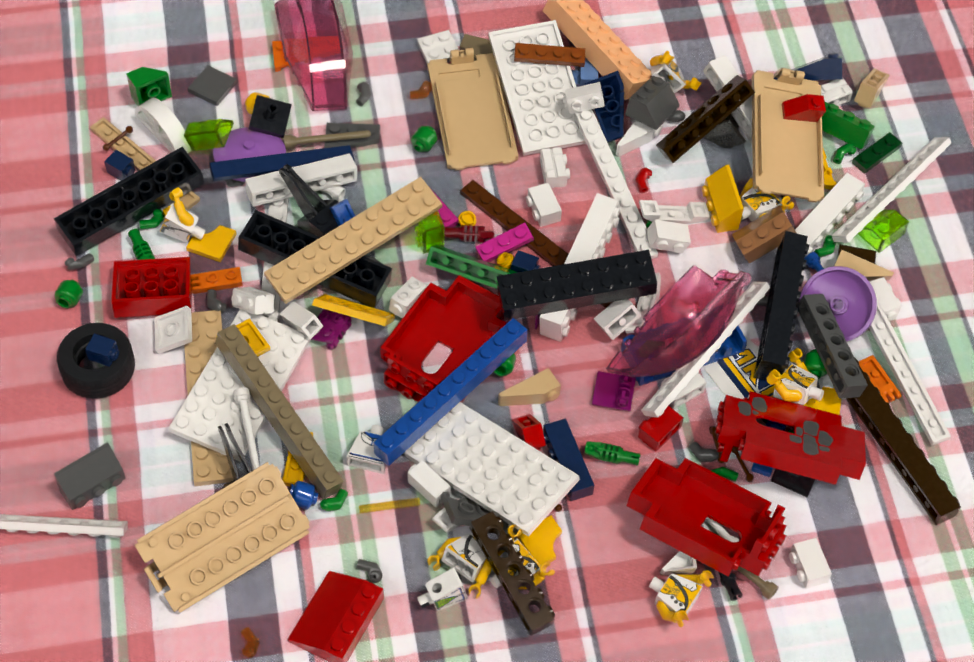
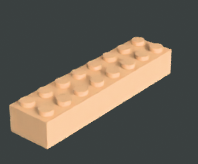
M547 0L543 12L551 21L556 20L558 28L576 48H585V58L602 76L616 71L619 72L624 85V100L630 99L652 77L651 71L646 68L642 61L631 52V49L616 36L584 0Z

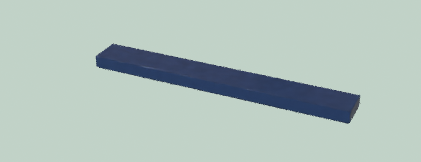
M350 145L210 162L209 168L213 181L259 176L279 171L286 164L296 167L349 153L354 161L355 159Z

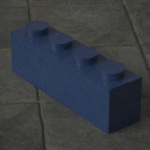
M566 418L543 425L544 438L549 449L548 456L579 475L580 480L567 493L570 501L593 495L595 485Z

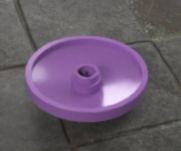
M249 127L232 130L220 137L214 146L213 158L214 162L282 154L286 153V147L279 137L248 129ZM251 177L237 178L233 180L245 182V179Z
M843 266L825 268L814 274L802 289L800 300L803 295H824L844 334L846 342L854 340L865 333L875 318L877 298L874 288L865 276L854 269Z

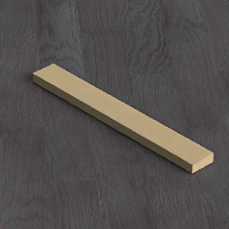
M104 117L90 127V130L106 144L122 133ZM126 135L110 146L114 151L118 150L132 158L134 166L138 171L156 162ZM191 191L179 198V200L183 201L184 207L188 211L200 202V197Z

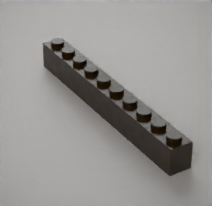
M859 366L868 386L860 397L846 399L935 525L955 517L961 508L958 499L951 494L946 482L941 480L935 467L925 458L923 450L918 448L912 435L907 433L901 420L892 412L889 403L885 402L879 389L874 387L868 374Z

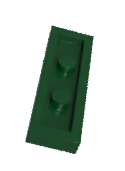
M889 132L853 158L852 164L865 174L901 148L903 143Z

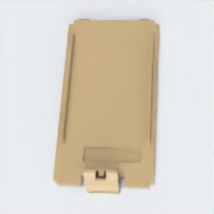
M466 48L465 50H450V64H448L447 58L429 60L427 68L447 169H455L456 171L464 170V168L501 163L505 165L518 161V152L505 93L493 53L476 55V61H474V49Z
M781 68L774 74L756 70L752 75V89L755 91L752 95L753 189L758 188V191L764 194L773 193L807 199L809 202H820L824 198L822 117L818 122L784 119L782 103L806 94L821 95V85H818L817 81L804 79L805 73L803 71Z
M268 462L264 463L136 540L138 543L134 546L145 563L151 559L154 561L147 565L144 571L157 593L162 591V588L165 586H169L170 590L165 592L164 596L174 612L177 610L179 613L309 534L310 522L306 515L302 514L280 477L282 474L277 466L269 465Z

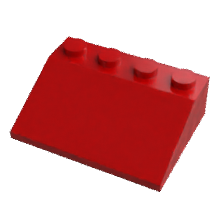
M190 257L114 261L111 300L114 317L163 315L185 306L191 308L192 313Z
M329 571L287 641L328 662H348L384 600L383 588L364 579Z

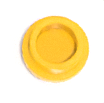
M464 211L459 215L458 222L461 226H475L476 216L471 211Z
M507 252L500 254L497 258L498 266L507 269L511 268L514 256Z

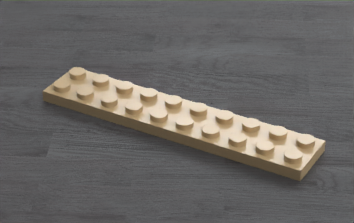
M419 177L266 270L264 276L284 303L287 304L442 208L443 204L422 177Z
M221 310L191 313L192 342L184 345L188 395L217 348L215 344L216 336L219 331L223 330ZM191 441L195 486L233 481L226 455Z

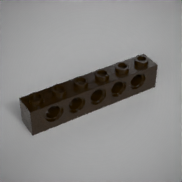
M736 75L657 143V148L667 160L674 163L750 98L755 91L745 78Z
M492 511L472 521L469 529L526 630L532 636L553 625L555 613L551 606H547L544 602L545 596L540 587L537 588L535 586L532 572L529 569L526 570L523 565L524 559L521 553L515 551L512 537L503 530L502 527L504 525L501 518L495 516ZM494 533L498 536V539L491 540L488 534ZM505 551L508 557L502 558L498 555V552ZM516 569L519 574L512 576L508 573V570ZM526 587L529 593L522 594L518 588ZM536 605L539 611L536 613L531 612L528 606Z

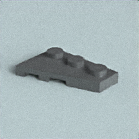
M327 122L326 134L369 130L371 136L367 138L325 142L324 148L347 145L359 148L377 144L380 140V125Z
M443 492L440 497L451 523L458 526H470L472 521L490 513V511L479 504L478 506L472 505L467 499L462 497L457 500L451 498L450 494ZM502 520L504 525L502 528L507 530L509 524Z

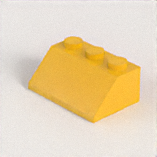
M725 165L707 177L704 186H702V195L707 199L706 205L708 211L711 212L712 226H715L717 233L738 230L744 209L730 165Z

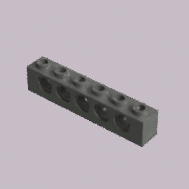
M823 294L803 295L796 307L838 397H860L868 386L866 379L844 338V334Z

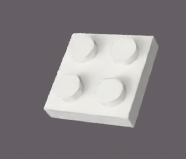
M449 30L417 38V45L426 63H429V60L447 58L449 63L450 50L458 49Z
M188 306L154 318L155 351L159 354L192 342L191 308Z

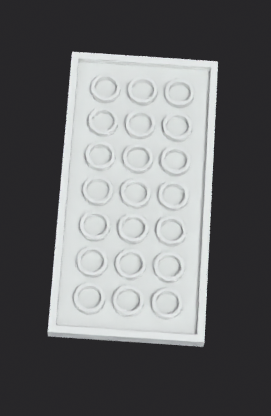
M556 20L489 32V41L523 156L540 153L541 149L567 148L586 144L574 113L570 114L569 108H565L563 97H566L565 90L576 87L571 67L514 62L515 43L564 47Z
M240 309L231 325H238L249 318L270 346V351L258 356V358L282 391L311 339H308L294 328L262 315H255ZM218 347L169 426V432L226 455L222 438L218 431V426L221 425L233 458L241 462L228 437L224 424L228 423L233 436L245 457L248 451L240 404L235 401L233 393L235 389L245 386ZM250 395L248 407L255 439L266 417Z
M461 402L404 452L405 457L416 464L423 460L451 487L488 511H493L496 516H499L508 524H515L514 528L517 530L521 529L522 533L528 537L580 480L579 475Z

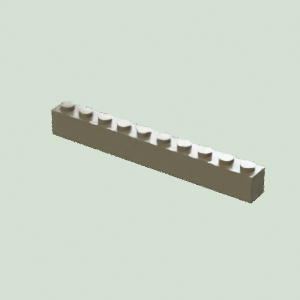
M233 324L219 331L215 344L243 385L249 389L250 395L311 484L315 486L322 500L337 493L341 489L344 482L239 329Z

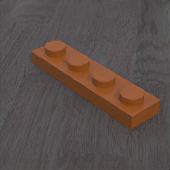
M515 43L514 62L584 67L585 48Z

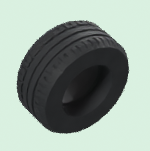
M88 323L79 326L68 333L58 347L57 364L64 384L70 391L81 397L97 399L111 396L127 385L135 370V358L128 337L122 330L107 323ZM94 334L115 340L117 343L119 356L112 362L110 367L105 365L99 369L90 370L79 366L80 362L87 356L85 349Z

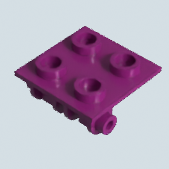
M323 309L317 317L323 327L311 340L326 342V347L329 350H333V348L337 347L340 342L339 340H342L348 328L351 327L352 320L351 316Z
M624 370L621 375L598 371L592 405L631 411L636 377H632L629 370Z

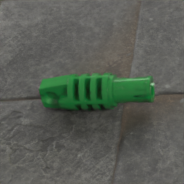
M139 229L130 230L128 236L133 243L132 250L136 259H155L148 242L143 240Z
M587 441L584 450L585 455L615 464L624 462L638 466L640 460V453L625 451L621 446L603 442Z

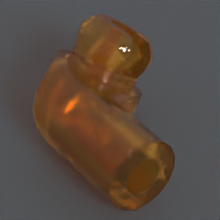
M425 81L419 90L410 91V100L426 98L432 91L431 82Z
M246 627L241 631V635L246 640L245 648H242V654L247 658H252L257 654L260 641L250 627Z

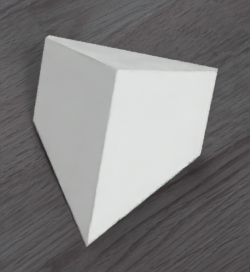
M679 551L661 569L660 574L662 576L693 574L697 569L696 559Z

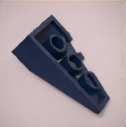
M830 53L828 57H822L791 70L803 71L805 73L804 79L812 81L843 79L842 56H838V53Z
M618 71L585 83V85L600 82L605 106L595 108L594 110L607 143L624 137V85Z

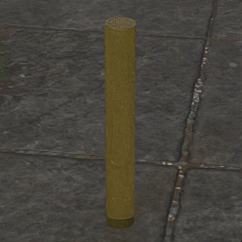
M420 498L359 505L360 513L419 506Z

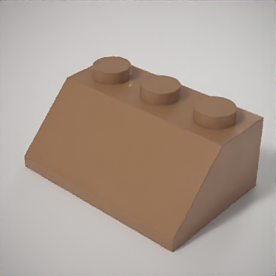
M779 205L734 232L732 236L750 264L777 248L785 231L796 233Z

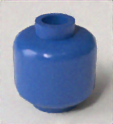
M296 481L295 484L290 485L289 492L299 508L307 510L312 504H316L318 493L315 492L313 484Z

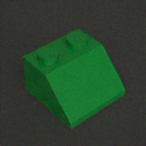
M140 67L126 73L130 94L137 106L151 98L164 101L172 97L167 71Z

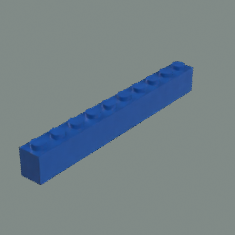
M512 318L373 442L374 454L387 466H390L527 342L528 329Z

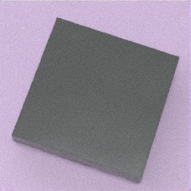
M207 65L188 87V92L218 106L237 84V79Z

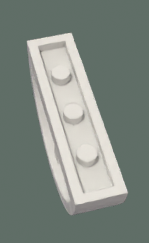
M151 98L136 107L135 117L171 153L182 146L187 153L192 151L190 140L184 128L173 112L157 98Z

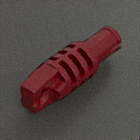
M462 225L460 228L443 226V238H456L461 242L484 243V239L494 238V231H485V226Z

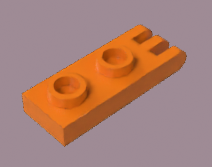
M240 267L191 274L193 294L204 293L210 289L223 290L243 286Z
M873 355L858 361L861 369L868 374L871 383L879 389L885 402L889 403V401H895V398H901L900 391Z

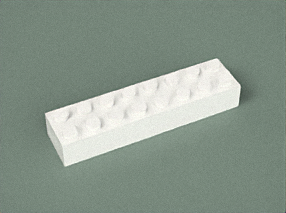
M599 193L596 194L564 264L603 258L606 250L604 247L606 243H610L613 233L611 231L619 223L618 215L620 208H618V200ZM574 308L541 314L539 317L540 335L561 342L564 336L567 337L570 330V321L575 320L578 310Z

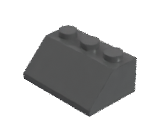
M653 75L630 97L625 115L657 130L679 108L680 104L670 84L662 78Z
M108 442L54 473L60 493L72 510L84 506L89 500L101 496L106 490L113 486H118L126 479L123 468Z

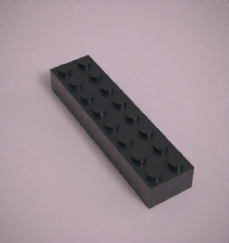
M182 146L55 217L56 228L73 253L78 256L152 214L154 210L161 209L173 202L169 198V194L173 189L179 187L184 196L204 184L203 173Z
M255 210L238 237V250L276 265L320 237ZM363 256L318 285L369 307L376 308L391 281L392 268Z
M785 231L777 248L753 378L767 381V377L773 369H776L782 375L785 368L789 365L790 357H787V354L790 352L793 343L790 337L794 334L796 325L793 324V319H796L798 313L796 302H799L801 292L798 290L799 286H802L804 279L801 273L804 271L807 262L804 256L807 255L809 250V244H807L808 236Z
M648 249L497 276V289L503 318L506 321L512 318L518 319L653 295L657 291V279Z

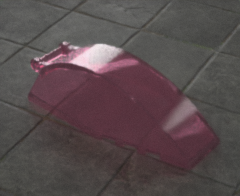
M279 0L274 4L284 59L286 62L288 61L292 74H295L298 86H301L303 89L304 97L311 110H347L353 50L342 1Z
M693 265L644 315L643 320L645 322L641 328L636 326L633 330L636 335L631 341L630 339L625 341V350L622 354L617 352L607 366V371L629 377H644L671 372L690 363L708 350L722 335L734 314L743 287L751 281V275L743 271L730 273L728 270L721 269L714 277H711L702 269Z

